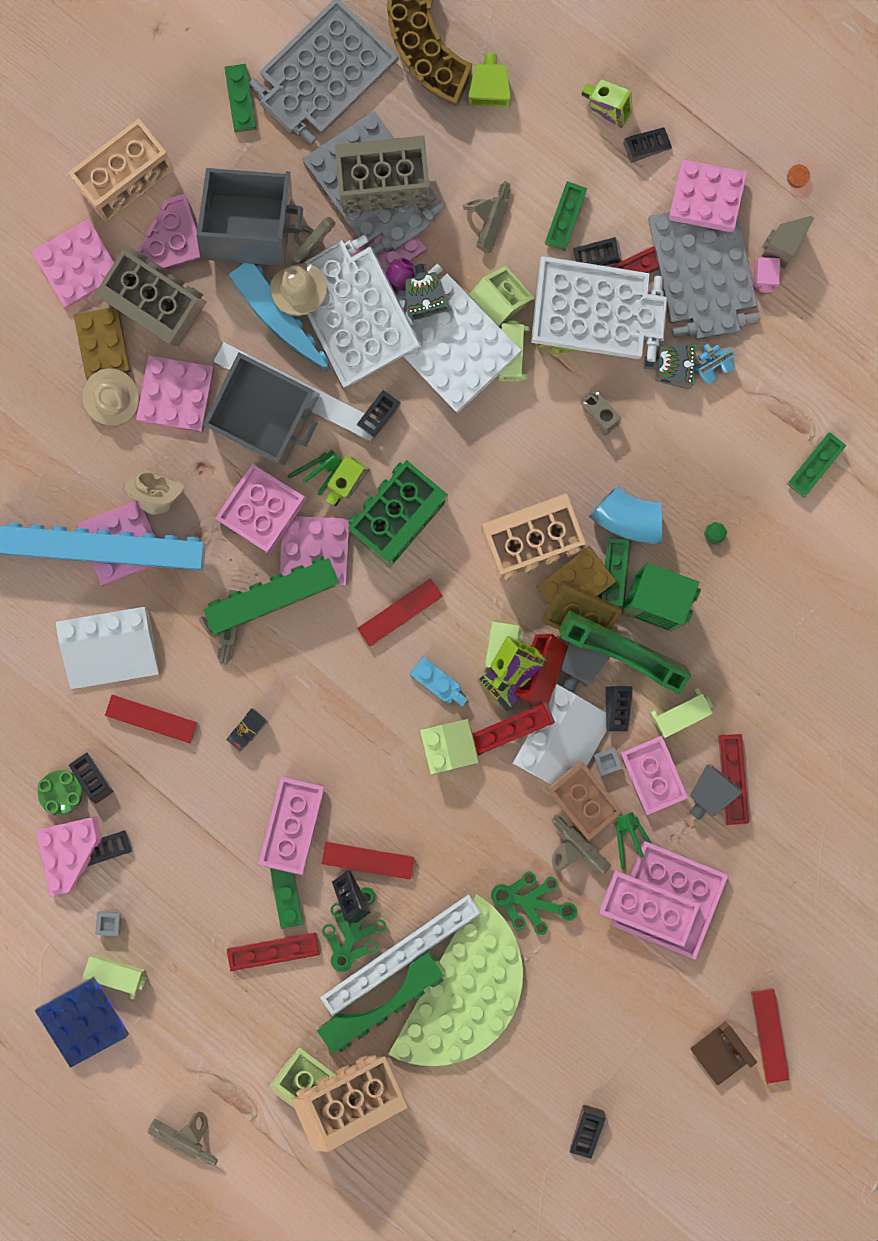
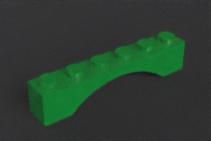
M570 610L558 629L562 639L578 647L593 650L617 659L648 676L659 685L678 694H681L691 677L687 666Z
M429 949L411 962L403 985L386 1003L363 1013H338L322 1024L317 1032L332 1054L337 1050L341 1053L352 1045L350 1043L351 1040L356 1037L360 1040L370 1032L369 1028L376 1024L378 1027L388 1020L387 1015L394 1011L397 1014L407 1006L405 1003L411 998L415 1001L425 994L424 989L430 985L433 988L444 981L442 977L446 971L431 949Z

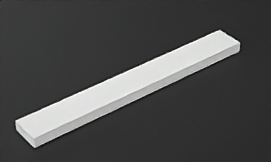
M223 342L213 361L215 364L230 370L238 352L320 393L312 413L369 442L372 441L373 437L357 426V423L365 413ZM366 420L365 424L375 430L376 426Z
M470 894L466 895L321 996V1000L332 1017L482 912Z

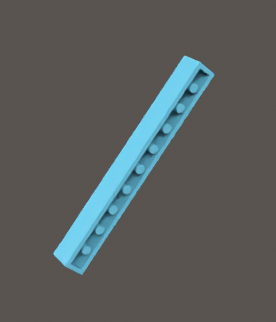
M9 523L8 526H0V555L204 571L206 544L200 542L201 538L187 537V541L178 540V536L165 535L164 539L156 538L155 534L143 533L142 537H134L132 532H120V535H111V531L98 530L96 534L89 533V529L75 528V532L67 531L66 527L53 526V530H46L43 525L33 524L31 528H22V524Z

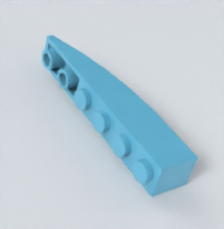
M244 263L229 274L231 281L269 330L306 361L327 372L329 370L327 365L329 362L323 351L318 352L314 347L316 342L309 333L305 335L301 329L303 324L299 318L280 311L275 305L270 291L271 280L268 282L263 277L265 272L259 264Z

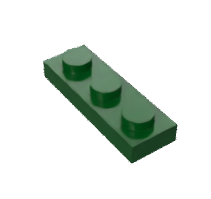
M246 64L226 66L224 68L234 132L256 130Z
M568 181L566 182L545 245L566 251L587 188Z
M827 433L788 481L787 485L803 498L806 497L847 445L832 433Z
M608 538L605 566L616 579V582L602 592L601 599L619 607H624L631 541Z
M270 868L280 928L303 925L295 874Z

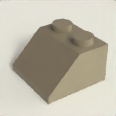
M808 216L780 224L776 231L772 229L762 245V248L765 249L762 257L780 258V266L785 268L796 253L814 217Z

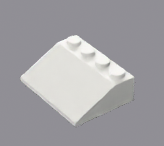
M140 607L56 622L59 646L71 690L159 675L148 608Z
M557 684L554 687L548 705L555 723L528 734L512 764L550 785L580 760L587 766L606 733V713Z

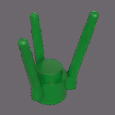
M330 450L328 453L324 452L320 457L288 474V478H292L320 462V466L303 479V482L306 483L323 469L327 473L332 471L318 491L320 496L328 487L329 481L342 460L333 450Z
M633 812L617 817L618 823L614 824L617 831L621 869H625L622 830L624 834L630 832L641 858L644 857L635 830L638 829L644 840L652 844L641 826L638 816L635 817Z

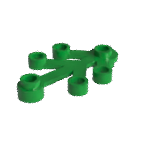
M530 871L525 872L521 879L509 886L505 884L496 885L491 892L493 903L506 909L512 919L513 927L517 930L523 929L526 921L522 916L518 915L512 903L522 905L534 925V931L538 935H544L548 930V926L544 921H541L534 908L560 914L561 918L566 921L574 920L578 913L576 906L571 902H565L560 905L536 899L558 887V881L554 877H547L543 884L524 896L514 894L524 886H530L535 883L536 876ZM528 874L533 876V881L530 883L525 881V876ZM548 880L555 881L553 888L547 886ZM500 891L506 892L505 899L498 898ZM566 907H570L572 909V913L570 915L564 914V909ZM518 918L523 920V925L520 927L515 926V920ZM538 924H543L545 926V930L543 932L537 931Z
M370 887L362 888V894L367 892L371 895V899L367 901L368 905L373 904L376 899L375 891ZM334 903L330 911L336 917L345 937L343 947H341L335 935L336 928L334 925H325L322 929V934L328 938L334 952L331 956L332 967L336 971L345 972L352 967L353 960L367 954L373 955L378 950V944L373 940L366 942L365 946L351 951L353 943L374 933H383L386 930V922L382 919H377L372 925L359 930L362 920L349 926V923L344 920L342 912L340 914L334 913V906H340L339 903ZM377 922L383 923L384 928L382 930L375 928ZM327 927H331L333 929L332 935H327L325 933V929ZM370 943L376 947L372 952L367 949V945ZM339 957L346 958L344 965L338 963Z

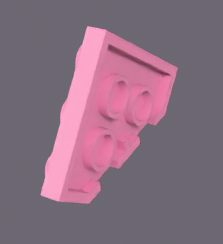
M186 194L164 200L160 207V212L150 225L146 237L137 251L148 257L146 262L152 261L167 270L200 260V253L196 236L197 228Z
M97 816L36 830L50 896L73 892L76 888V882L80 874L84 873L92 858L90 857L91 853L102 839Z

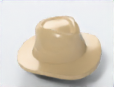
M295 264L282 269L273 277L270 291L272 299L280 311L290 316H301L317 310L323 304L327 295V286L322 272L314 265Z
M112 368L102 369L92 374L86 381L83 388V404L88 414L95 421L110 426L120 425L129 421L135 415L139 406V392L133 379L123 371Z
M151 472L139 473L128 480L125 485V492L138 501V506L142 510L152 515L168 512L171 508V503L179 498L184 489V485L181 482L154 475Z

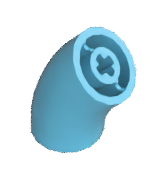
M616 486L589 515L599 526L622 538L642 543L662 544V510L660 501H648L637 498Z

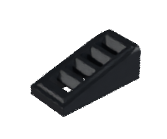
M665 127L627 137L623 142L631 163L672 149ZM658 135H661L664 145H660L657 138ZM650 138H653L656 147H652ZM645 140L648 149H644L642 141ZM636 143L638 144V147L640 149V151L638 152L636 151V148L634 146V144Z
M616 237L573 248L576 262L583 263L581 252H586L587 262L584 263L604 266L622 261L620 246ZM610 247H612L613 255L611 256L609 254L608 249ZM599 249H603L605 257L601 258ZM592 250L595 252V260H592L591 257Z
M382 390L359 420L357 426L375 438L399 409L401 402ZM384 402L389 407H391V409H386L384 406L381 405V403ZM377 408L380 409V410L383 411L386 415H385V416L381 415L380 413H378V412L376 411V409H377ZM371 414L379 418L381 422L378 423L376 420L371 418ZM366 420L376 426L375 430L365 424Z
M632 686L605 687L606 732L628 731L633 694ZM616 711H620V716H615ZM621 720V725H614V721Z
M87 752L68 765L93 803H99L114 792ZM88 762L89 766L79 772L78 769ZM92 770L94 771V773H92V774H91L90 776H88L87 778H85V779L83 778L86 774H88V773L91 772ZM95 779H99V781H97L90 787L88 786V784L93 782Z
M126 831L102 837L99 844H103L106 855L101 856L99 846H96L94 850L97 858H91L87 867L132 852ZM118 837H120L123 850L120 851L116 841ZM111 840L114 853H110L107 841Z
M346 871L332 881L345 921L357 923L371 913L369 905L351 871ZM348 883L345 888H342L344 884Z
M583 1105L569 1150L570 1153L592 1159L605 1121V1112L603 1110ZM584 1124L595 1128L594 1130L586 1128ZM581 1134L591 1136L592 1138L583 1137ZM578 1142L589 1145V1148L577 1144Z

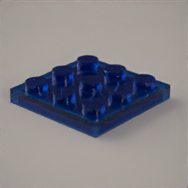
M94 976L35 1009L37 1016L70 1068L125 1039L129 1035Z

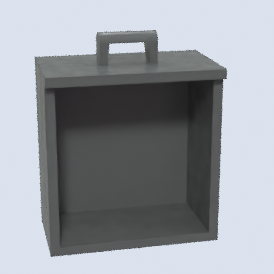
M206 168L196 235L200 259L285 266L288 234L301 232L303 208L301 206L292 205L290 171H286V174ZM291 214H297L296 225H290Z
M238 352L203 425L277 464L285 465L296 442L306 447L318 424L310 419L309 416L320 393ZM306 422L311 424V427L304 441L298 439Z

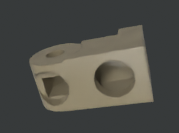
M594 390L581 401L584 410L597 423L605 436L621 424L619 414L597 391Z

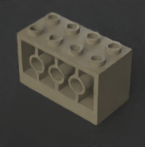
M424 135L335 145L339 196L343 213L357 214L363 210L378 212L383 208L398 210L405 206L424 207L427 204H431Z
M132 248L130 251L122 249L95 295L168 344L179 346L207 302L202 299L203 294L193 287H184L185 282L170 273L168 275L164 274L166 269L152 261L146 262L148 257ZM174 303L173 310H170L171 304Z

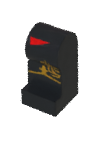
M251 708L226 740L241 752L265 727L268 721L254 708Z

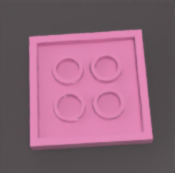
M682 159L669 220L734 233L747 172Z
M89 219L31 251L65 309L95 293L114 264L112 257Z
M148 355L136 420L144 423L203 432V423L208 406L214 367Z
M251 464L215 519L270 554L307 498L254 464Z
M138 501L78 523L79 528L89 529V533L97 534L98 530L111 531V535H120V532H132L134 537H142L143 533L154 534L147 514L138 506ZM92 562L101 586L151 568L148 566Z
M295 516L282 535L280 574L282 573L283 576L291 574V569L303 565L304 568L312 565V560L324 556V559L329 558L340 582L338 586H346L349 545L348 522L350 519Z

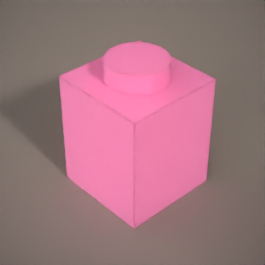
M758 257L754 263L753 288L759 289L762 293H770L776 290L779 285L780 258Z

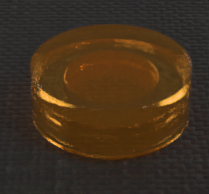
M801 164L792 166L787 173V181L794 188L805 186L810 178L808 168Z

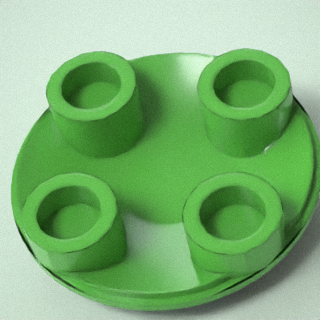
M65 770L53 771L38 783V800L48 813L65 815L75 810L81 802L83 789L75 775Z

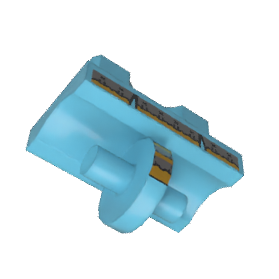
M708 344L702 346L704 353L698 356L701 363L694 366V374L700 375L705 383L710 384L718 378L714 371V368L720 366L723 373H728L735 369L732 359L736 356L734 351H729L727 348L720 351L718 345L711 348Z

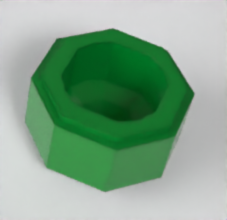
M717 522L708 525L704 532L707 542L715 545L724 541L727 534L724 525Z

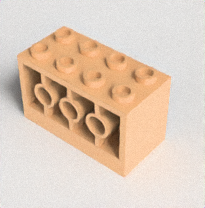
M138 118L70 170L68 174L81 194L106 223L174 171L167 152Z
M567 493L483 523L481 526V532L498 578H504L505 581L518 577V572L523 570L526 573L533 572L539 569L540 564L545 562L547 566L557 563L562 556L574 557L582 551L586 544ZM553 529L560 533L558 537L551 535ZM531 537L539 540L537 545L530 543ZM510 545L518 547L516 553L509 551Z
M376 1054L369 1057L367 1055L355 1060V1065L350 1067L346 1065L336 1070L337 1075L330 1078L325 1076L316 1081V1086L311 1088L307 1086L296 1092L297 1096L292 1098L291 1101L313 1151L329 1152L408 1108L385 1056L376 1057Z

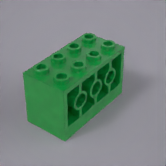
M408 460L403 464L399 462L392 471L391 479L389 481L385 479L377 488L379 490L378 494L374 498L370 496L363 504L364 510L359 515L357 513L354 514L348 522L349 533L390 568L448 501V494ZM413 492L414 496L407 498L405 493ZM398 508L399 514L392 515L391 509ZM384 525L385 530L377 532L376 526Z
M647 562L635 574L622 614L672 632L689 623L693 614V610L690 607L694 601L698 600L701 589L698 588L700 582Z

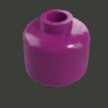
M406 258L393 260L385 273L395 292L400 290L406 291V280L415 277L413 269L415 265Z

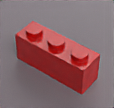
M535 634L532 647L536 648L547 662L524 686H517L515 694L530 706H538L545 702L549 705L568 646L554 634Z

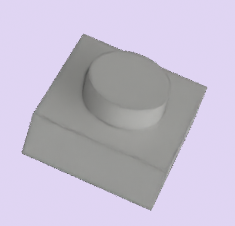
M615 747L593 755L600 776L622 769Z
M98 911L95 935L119 936L121 913Z

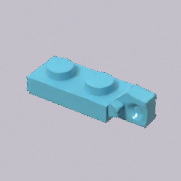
M425 657L419 661L410 673L412 677L444 702L446 701L450 704L454 700L463 707L468 700L459 693L462 688L458 683Z

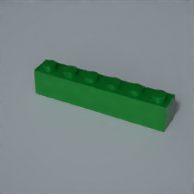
M324 556L312 560V565L304 568L303 565L291 569V574L283 576L282 573L270 578L271 582L262 585L259 582L249 586L250 590L241 593V591H236L229 594V599L221 602L220 599L208 603V608L203 610L213 635L221 634L340 585L331 560L329 558L324 559Z

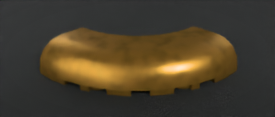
M388 0L387 11L391 36L404 64L412 75L432 94L457 107L472 75V63L457 56L441 41L431 14L433 0Z

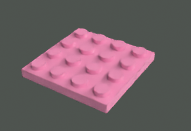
M643 841L641 848L644 857L641 858L638 854L630 876L700 904L684 947L614 919H612L610 925L696 960L728 875Z

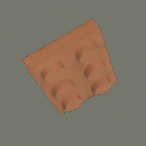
M581 760L546 788L588 841L623 813Z

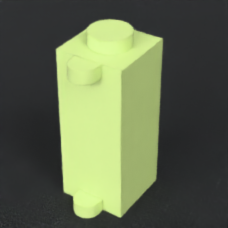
M506 321V323H502L501 330L521 349L522 353L499 374V380L520 382L521 380H528V375L522 374L524 333L530 332V327L519 324L518 321Z
M699 688L694 690L695 697L657 715L655 710L651 711L652 720L660 735L666 738L713 714L711 711L713 705L709 697H704Z
M92 954L88 958L82 977V984L87 985L88 981H92L130 993V999L134 1000L139 989L142 990L145 985L146 977L143 976L145 970Z

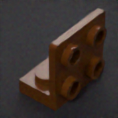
M726 1021L690 1048L716 1085H720L746 1064L751 1068L758 1063Z

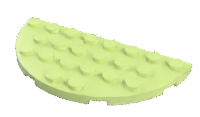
M476 894L473 900L482 913L454 933L439 960L446 971L442 977L444 981L434 988L430 985L424 989L425 994L417 1000L388 1055L398 1060L421 1066H444L458 1063L477 1055L489 1047L502 1034L511 1021L518 1006L523 983L520 949L510 926L495 907Z

